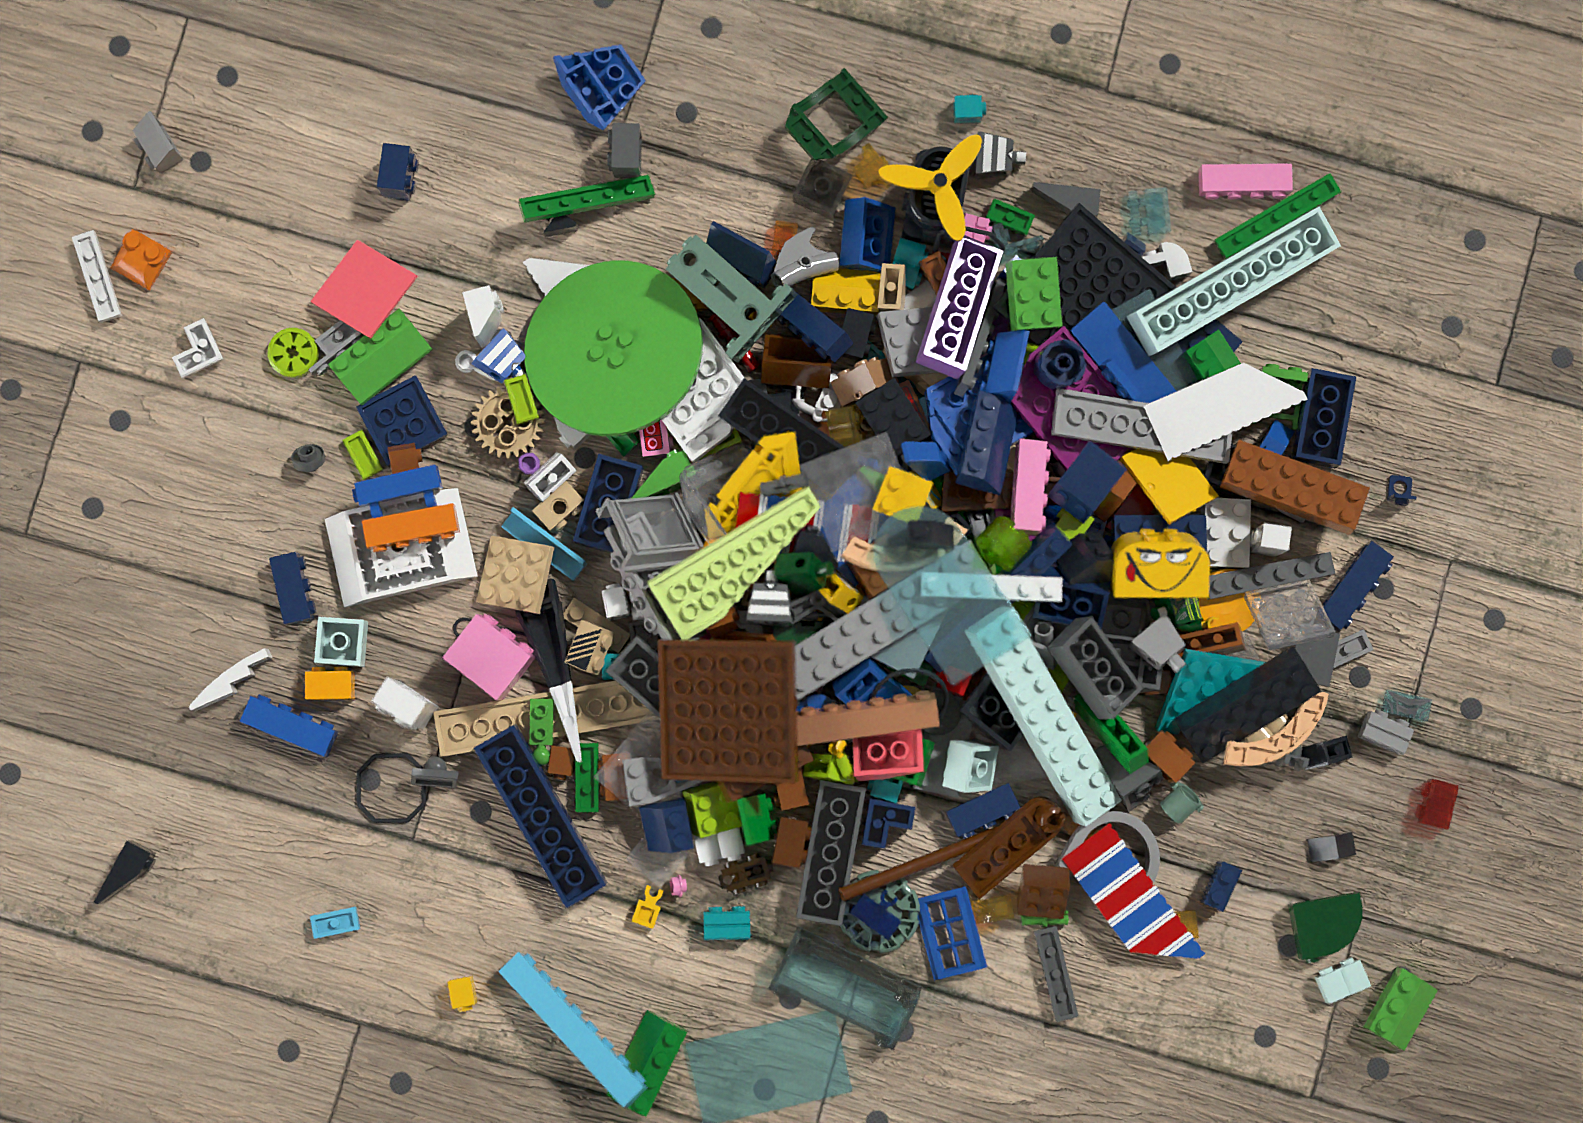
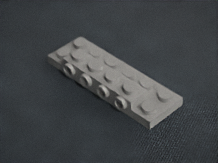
M643 512L626 519L639 548L660 546ZM615 525L605 529L604 533L614 549V552L610 554L612 557L611 565L615 570H619L623 577L622 585L625 590L631 592L634 598V608L637 611H641L644 616L645 628L652 632L653 635L659 633L661 639H681L647 583L669 568L624 573L621 565L628 551ZM706 629L700 631L699 633L695 634L689 639L696 640L706 635Z

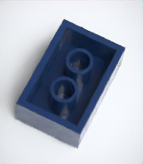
M1050 566L1041 577L1062 578V601H1035L1033 618L1070 625L1076 618L1092 617L1099 628L1102 629L1111 582L1069 585L1059 568Z

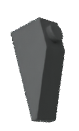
M1033 182L1031 187L1032 193L1067 215L1076 204L1080 203L1096 218L1098 217L1101 189Z

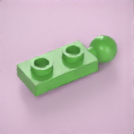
M530 699L529 745H537L533 755L540 766L546 765L550 760V753L546 749V745H553V699Z

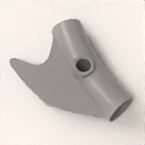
M810 227L796 234L784 243L778 256L774 273L771 274V280L776 288L780 285L783 287L785 284L791 287L809 278L838 271L839 262L835 252L818 250L810 244L815 227Z

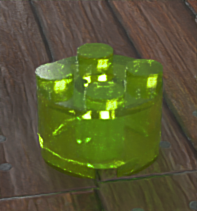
M998 516L977 537L975 542L985 553L983 557L989 564L994 565L996 563L1006 571H1011L1031 547V541L1022 529L1018 532L1013 527L1015 525L1013 521L1006 517Z

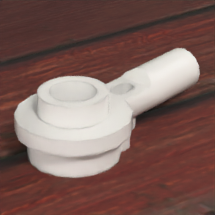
M465 350L458 353L455 359V365L458 370L464 373H470L474 370L495 381V379L471 364L476 358L472 351Z

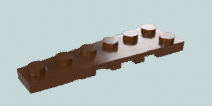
M951 467V471L943 474L940 513L1011 509L1014 473L1005 472L1000 496L956 484L957 476ZM1049 477L1048 484L1044 485V494L1048 495L1060 478ZM1047 496L1046 506L1058 505Z

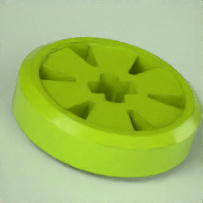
M299 328L283 329L275 334L269 343V362L279 374L285 377L299 378L305 376L310 372L308 369L318 361L319 349L317 343L305 330ZM293 347H296V351L299 354L297 357L293 356L292 359L290 358L291 355L288 353L289 349L293 350Z

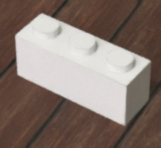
M1264 523L1255 528L1250 533V553L1276 557L1288 551L1292 527Z

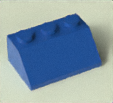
M867 197L845 200L839 266L852 270L881 272L882 263L890 264L896 207Z
M1029 330L997 333L995 339L989 341L986 351L987 354H990L989 361H985L982 374H986L985 380L981 381L978 393L979 391L998 395L1003 397L1009 404L1011 403L1018 391Z

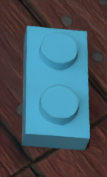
M357 907L310 916L314 939L361 929Z

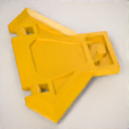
M795 432L764 436L759 441L763 449L759 453L754 450L750 452L716 495L721 501L717 505L710 502L706 507L710 537L726 535L735 529L740 492L759 495L762 494L760 488L762 482L776 480L783 475L789 477L801 474ZM770 453L774 455L771 460L767 459ZM803 487L790 490V493L787 494L782 492L774 495L780 498L784 496L789 497L803 489ZM728 506L732 507L729 512L725 511Z

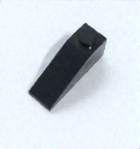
M127 840L93 903L97 905L104 904L144 875L146 871H150L156 862V859H154L156 852L133 840Z

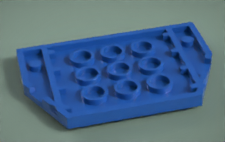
M990 354L981 358L983 360L978 373L975 372L973 376L976 378L974 387L971 391L967 390L963 397L954 394L959 378L955 379L950 376L930 386L924 392L930 433L932 435L931 440L936 442L940 450L945 452L949 460L947 463L956 476L973 401L978 394L981 381L985 380L986 374H982L985 361H989ZM1019 413L1011 446L1016 444L1019 439H1024L1034 433Z

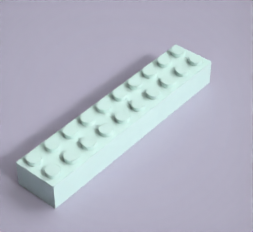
M1317 207L1126 317L1148 356L1153 355L1339 248L1341 245L1321 208Z
M1000 606L965 630V634L1073 821L1080 825L1088 826L1121 802L1120 796L1013 608Z

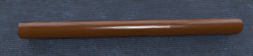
M997 827L839 888L840 896L843 901H846L963 855Z

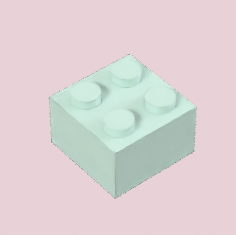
M318 617L314 663L365 667L368 622L358 619Z
M978 739L950 741L947 750L946 769L943 774V786L964 793L992 790L999 745Z

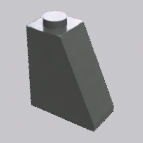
M1105 745L1099 746L1094 751L1120 796L1121 803L1128 812L1145 802L1152 794L1150 791L1154 783L1159 785L1164 779L1160 768L1150 762L1129 774Z

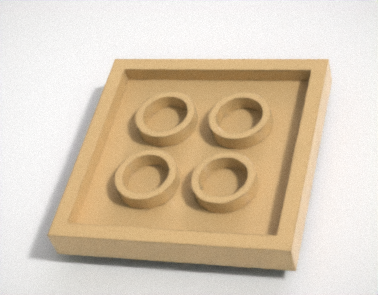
M491 536L476 602L540 614L554 547Z

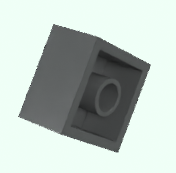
M612 123V130H608L609 148L612 149V152L607 154L609 171L613 172L614 178L628 179L641 176L642 132L640 123Z

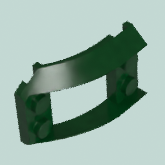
M844 67L834 78L828 80L812 94L791 106L785 128L812 160L836 158L885 122L888 116ZM836 94L862 125L832 146L806 115Z

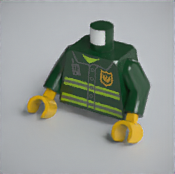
M1154 597L1156 607L1152 608L1150 612L1155 621L1165 614L1175 630L1182 633L1197 632L1203 628L1210 629L1212 628L1210 622L1218 619L1217 617H1208L1206 621L1201 622L1203 618L1199 609V598Z

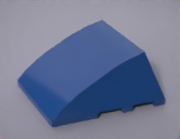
M621 45L598 48L585 53L575 52L573 55L563 57L561 55L553 57L561 85L585 120L603 131L646 81Z

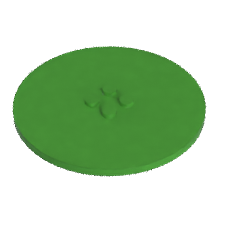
M626 260L592 264L577 270L561 280L549 291L537 307L529 324L525 339L524 360L527 377L540 403L551 415L566 426L583 433L598 436H618L634 433L657 423L677 407L690 390L697 376L702 358V328L697 311L688 295L676 281L662 271L643 263Z

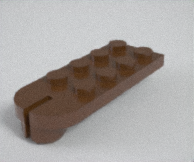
M1047 797L1033 798L952 866L980 900L1060 832L1065 823V813Z

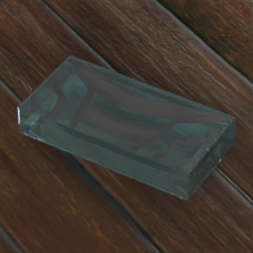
M1386 690L1382 711L1387 714L1428 722L1432 699Z

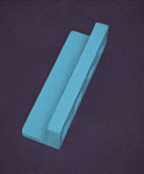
M512 507L510 510L512 513L501 527L520 541L554 547L551 565L572 581H575L587 565V562Z

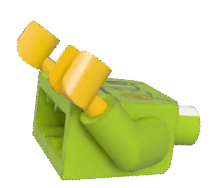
M843 739L830 743L828 750L834 755L814 754L812 751L810 753L814 760L804 765L803 776L849 785L859 781L854 776V761L849 760L846 754L842 753L846 746ZM807 744V747L809 749L812 746V744Z

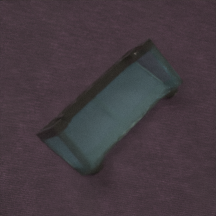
M798 926L768 989L776 996L782 998L794 994L874 1034V1039L879 1047L894 1051L917 1006L922 987Z

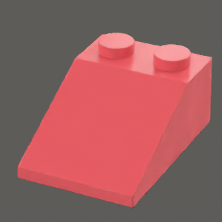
M922 728L853 738L854 776L859 781H867L924 772Z

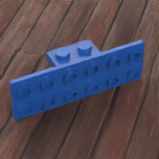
M1105 302L1099 304L1070 330L1071 334L1100 368L1103 377L1113 384L1117 394L1122 399L1152 403L1177 392Z

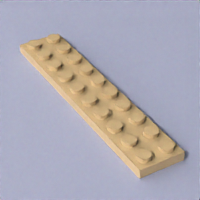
M617 681L573 688L578 734L660 720ZM551 692L434 711L440 757L474 752V747L515 723L526 742H529L530 699H553ZM554 702L553 738L567 736Z

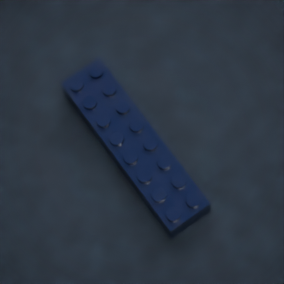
M515 723L474 747L476 754L565 908L572 906L606 886L608 883L543 769L536 761L517 724Z

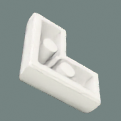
M204 318L184 327L192 348L172 357L182 379L224 360Z

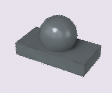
M440 757L429 758L425 762L424 769L412 768V785L457 788L458 771H448L445 761Z

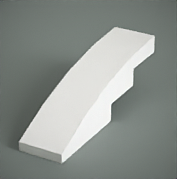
M264 648L223 672L189 705L190 711H198L236 694L237 690L234 684L255 676L252 667L272 658L269 649Z

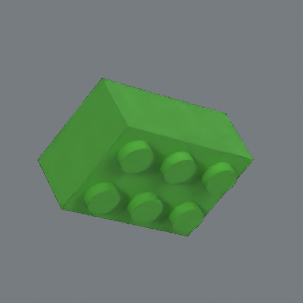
M1057 257L1011 260L1005 263L1011 331L1061 327L1062 316Z

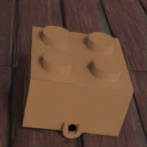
M878 357L868 361L865 359L854 364V369H846L838 373V378L831 382L842 407L855 404V402L893 378L899 383L897 377L891 376L887 358L879 360Z

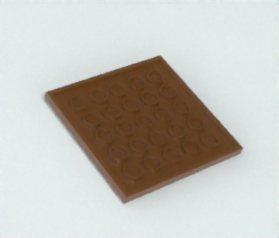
M658 640L662 779L797 783L798 744L795 641Z

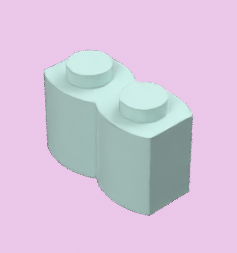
M1350 957L1340 961L1341 966L1335 969L1329 966L1319 970L1320 975L1316 976L1315 980L1325 1003H1333L1371 986L1360 960H1353Z

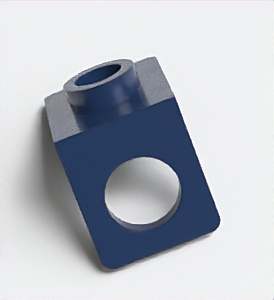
M1389 476L1387 501H1394L1395 505L1408 506L1409 503L1417 500V496H1411L1412 477ZM1403 481L1406 484V491L1403 494L1395 492V482Z

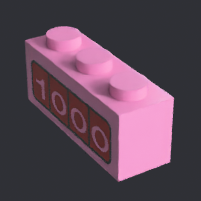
M662 420L639 430L644 460L667 457L666 454L670 450H674L673 436L668 437L667 427Z

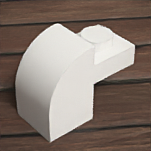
M1163 242L1158 247L1159 253L1153 250L1143 254L1144 257L1142 258L1151 266L1163 265L1166 279L1169 281L1188 277L1192 273L1186 252L1177 244Z

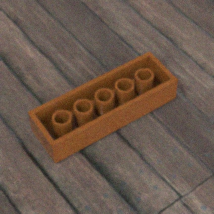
M1238 440L1233 448L1220 488L1348 535L1352 534L1357 527L1370 487L1242 440Z

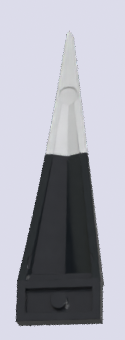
M548 579L540 614L515 610L531 648L534 650L533 652L559 712L575 759L581 762L570 665L565 663L568 647L562 602L559 600L555 580Z

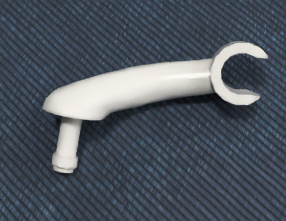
M796 386V399H791L795 407L806 414L812 415L813 419L817 422H827L828 419H822L821 414L823 411H828V409L814 408L804 402L805 399H800L801 386Z

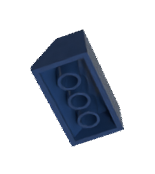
M979 391L974 399L955 481L956 484L999 496L1002 490L1018 416L1015 408L1003 397Z

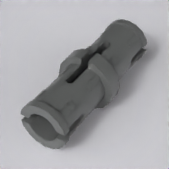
M806 472L789 477L783 475L779 479L762 482L760 488L763 497L782 492L787 494L790 493V490L808 487L809 478Z

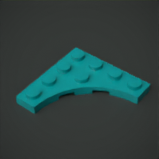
M1185 649L1182 659L1186 665L1175 673L1155 725L1157 732L1167 731L1170 734L1178 735L1181 729L1175 721V717L1266 662Z

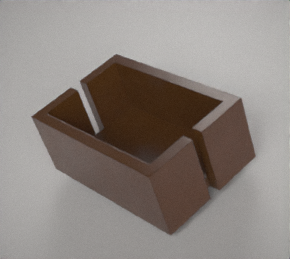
M765 334L761 383L791 385L794 387L829 388L831 359L828 357L823 359L816 352V347L812 346L810 348L802 341V337Z

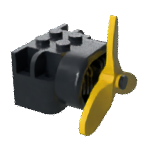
M971 135L965 138L954 149L938 146L924 149L919 153L917 152L914 166L886 165L879 169L878 174L883 180L910 190L909 193L905 192L901 210L906 211L901 234L902 239L934 246L937 233L945 229L947 233L942 234L939 247L952 249L955 241H962L966 231L962 208L970 165L981 148L982 139L980 135Z

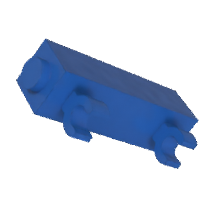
M434 464L354 483L355 489H352L355 503L358 502L359 506L370 505L372 518L383 516L380 507L381 502L424 493L426 507L437 506L433 490L442 489L443 486L438 466Z

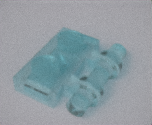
M1167 187L1144 189V198H1138L1136 190L1129 191L1127 208H1130L1131 220H1129V228H1132V235L1141 236V227L1147 226L1148 235L1170 233L1171 223ZM1139 207H1145L1146 218H1140Z

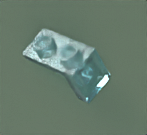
M1002 223L995 224L992 227V233L1005 246V257L1013 256L1018 253V250L1025 248L1027 251L1035 250L1040 247L1039 244H1042L1044 240L1043 235L1008 244L1010 241L1008 229H1004Z

